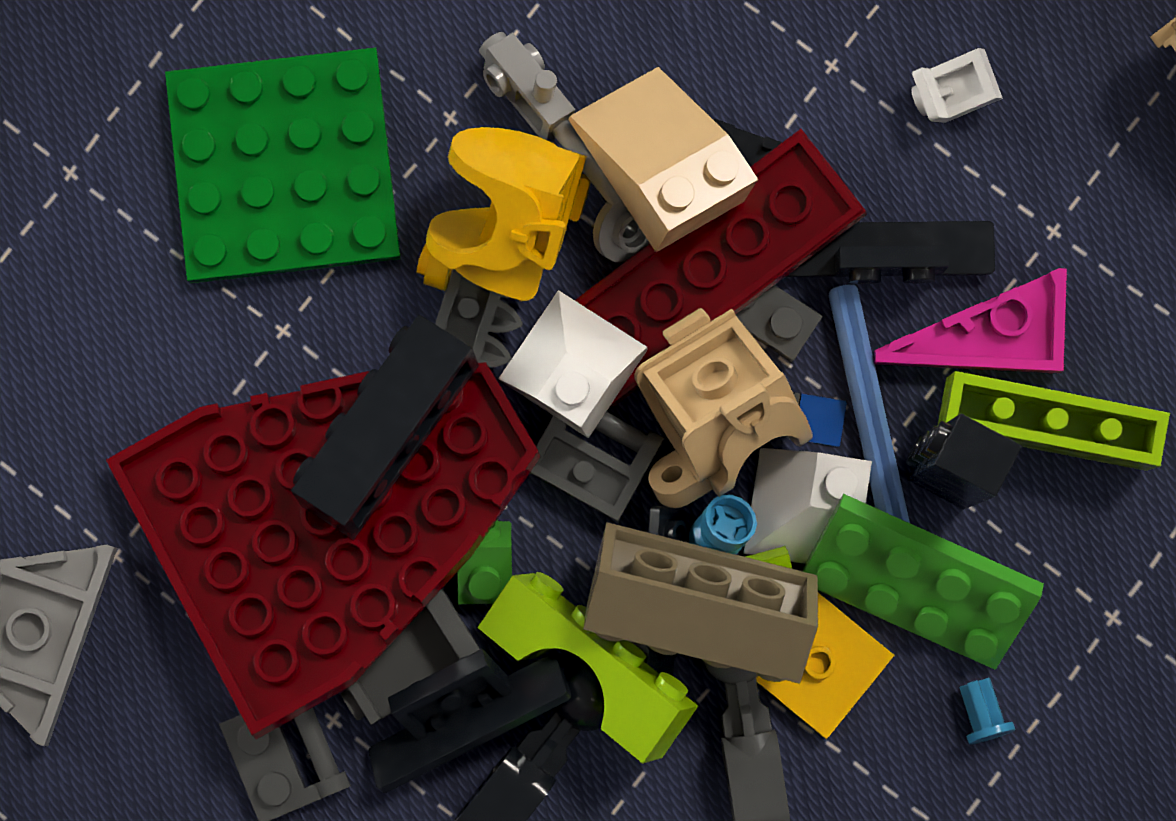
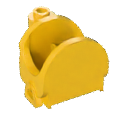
M480 127L466 129L457 133L451 142L448 154L449 164L459 175L482 189L492 202L490 207L443 212L431 220L425 239L426 243L421 252L416 271L418 274L424 275V285L445 291L452 270L455 269L467 280L487 290L520 301L532 299L538 291L543 270H552L556 263L569 219L578 221L583 213L591 181L585 174H582L587 156L557 147L554 143L538 136L515 130Z

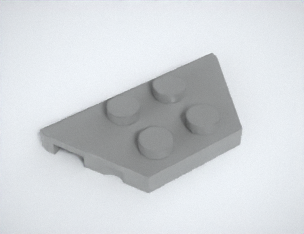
M100 545L92 548L57 551L36 556L0 560V707L6 713H10L30 734L29 737L36 744L42 746L49 745L117 551L116 547Z

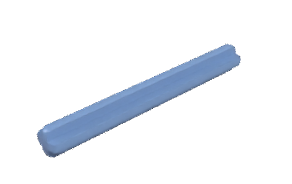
M852 284L838 286L831 289L828 296L864 459L872 461L869 482L875 508L910 523L858 288Z

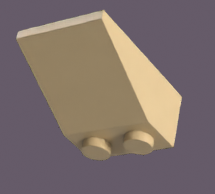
M659 67L570 115L568 119L655 252L743 203L758 181L757 176L730 136Z

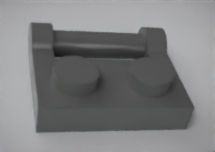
M606 412L595 430L637 453L632 464L629 466L566 431L567 424L553 416L536 446L540 459L530 474L618 522L662 444L664 437L652 430L646 434Z
M313 708L294 718L320 781L308 787L304 783L281 726L256 740L251 735L241 715L219 724L258 821H270L351 786L346 772L340 773Z

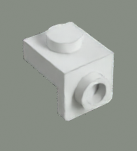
M977 48L931 69L922 67L912 72L916 83L912 87L915 105L923 116L927 115L929 120L933 122L946 123L1003 99L985 49Z

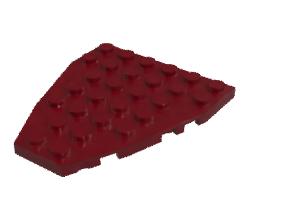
M486 362L478 363V368L354 540L303 508L291 492V489L294 487L293 479L300 465L310 456L315 458L327 441L325 435L330 424L340 413L344 412L347 414L358 399L357 391L362 380L370 371L300 385V391L272 397H269L268 393L250 396L251 401L221 408L217 403L202 406L106 459L244 722L256 740L353 685L471 558L540 459L538 449Z

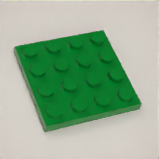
M376 47L165 72L187 281L190 284L401 259L379 59Z

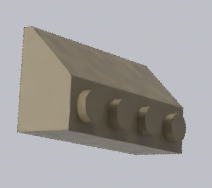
M606 522L588 597L583 630L594 632L600 638L608 641L627 640L647 645L653 651L664 655L679 653L699 658L716 668L735 667L755 672L761 678L772 682L787 680L800 684L818 628V575Z

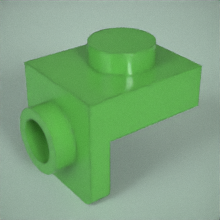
M497 520L471 558L457 572L458 604H494L512 577L511 522Z

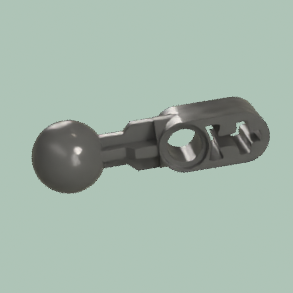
M703 661L707 671L714 678L723 682L725 687L727 708L721 714L724 737H721V746L732 820L790 821L778 738L775 729L772 730L769 708L759 700L756 680L758 675L755 672L735 667L716 668Z

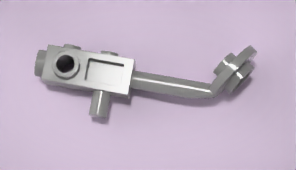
M498 32L489 37L479 49V53L485 59L483 76L488 87L497 97L505 95L540 138L550 142L556 139L564 149L587 156L583 173L607 201L595 220L593 228L595 247L600 254L612 262H626L647 246L649 241L568 119L570 115L575 113V108L556 86V75L550 70H544V61L538 50L530 43L523 45L513 32L508 36L504 32Z

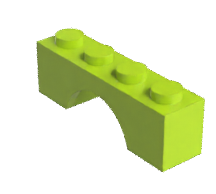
M541 572L513 575L477 628L517 661L539 658L552 649L566 650L579 656L592 668L602 687L604 715L601 730L642 764L663 758L698 708V705L686 696L688 693L687 687L674 676L665 672L659 674L644 662L646 655L633 643L627 640L608 641L600 638L594 632L583 630L586 607L582 605L574 606L561 595L563 592L562 586L548 575Z

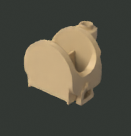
M700 308L663 331V336L671 346L643 362L634 373L635 381L647 404L675 449L652 466L648 477L650 486L657 499L667 507L679 508L686 506L711 490L719 497L730 491L735 486L736 478L745 460L754 450L774 438L788 436L799 447L813 438L808 420L799 407L784 373L777 368L732 309L710 321L707 313Z

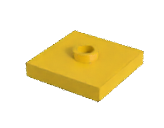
M818 593V628L800 684L787 680L772 682L760 676L756 680L760 686L823 738L827 739L895 655Z

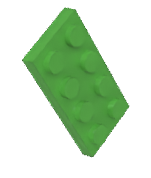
M844 493L802 569L803 572L818 575L819 591L994 670L998 667L1040 600L1044 583Z

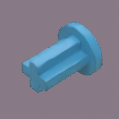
M990 678L976 680L959 687L974 732L966 736L969 745L995 739L1016 730L1013 722H1004Z

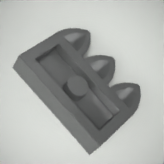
M453 269L435 325L472 347L478 363L486 362L489 368L510 362L512 358L508 350L501 342L489 334L490 332H510L522 327L523 322L516 311L507 303L501 301V297H511L478 286Z

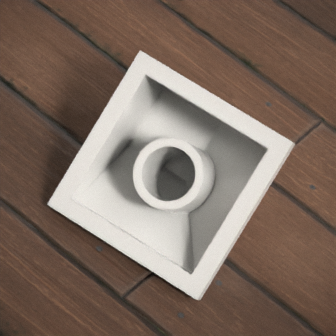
M558 290L499 377V380L589 438L648 348Z
M760 448L751 508L756 515L757 526L754 535L744 545L743 554L753 555L786 546L791 562L805 564L843 493L866 503L872 461L819 452Z

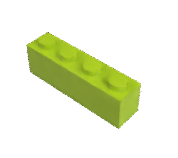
M954 371L946 378L938 425L941 421L947 423L962 413L1022 445V447L1148 471L1161 466L1170 413Z

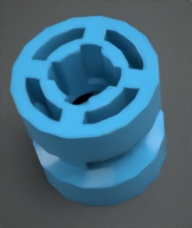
M734 495L718 496L710 502L690 527L689 543L737 555L755 533L757 526L756 515L751 506L742 498Z

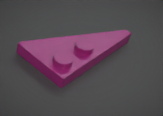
M1058 268L1047 275L951 315L913 334H908L892 341L890 344L874 350V364L1061 373L1064 371L1067 269Z

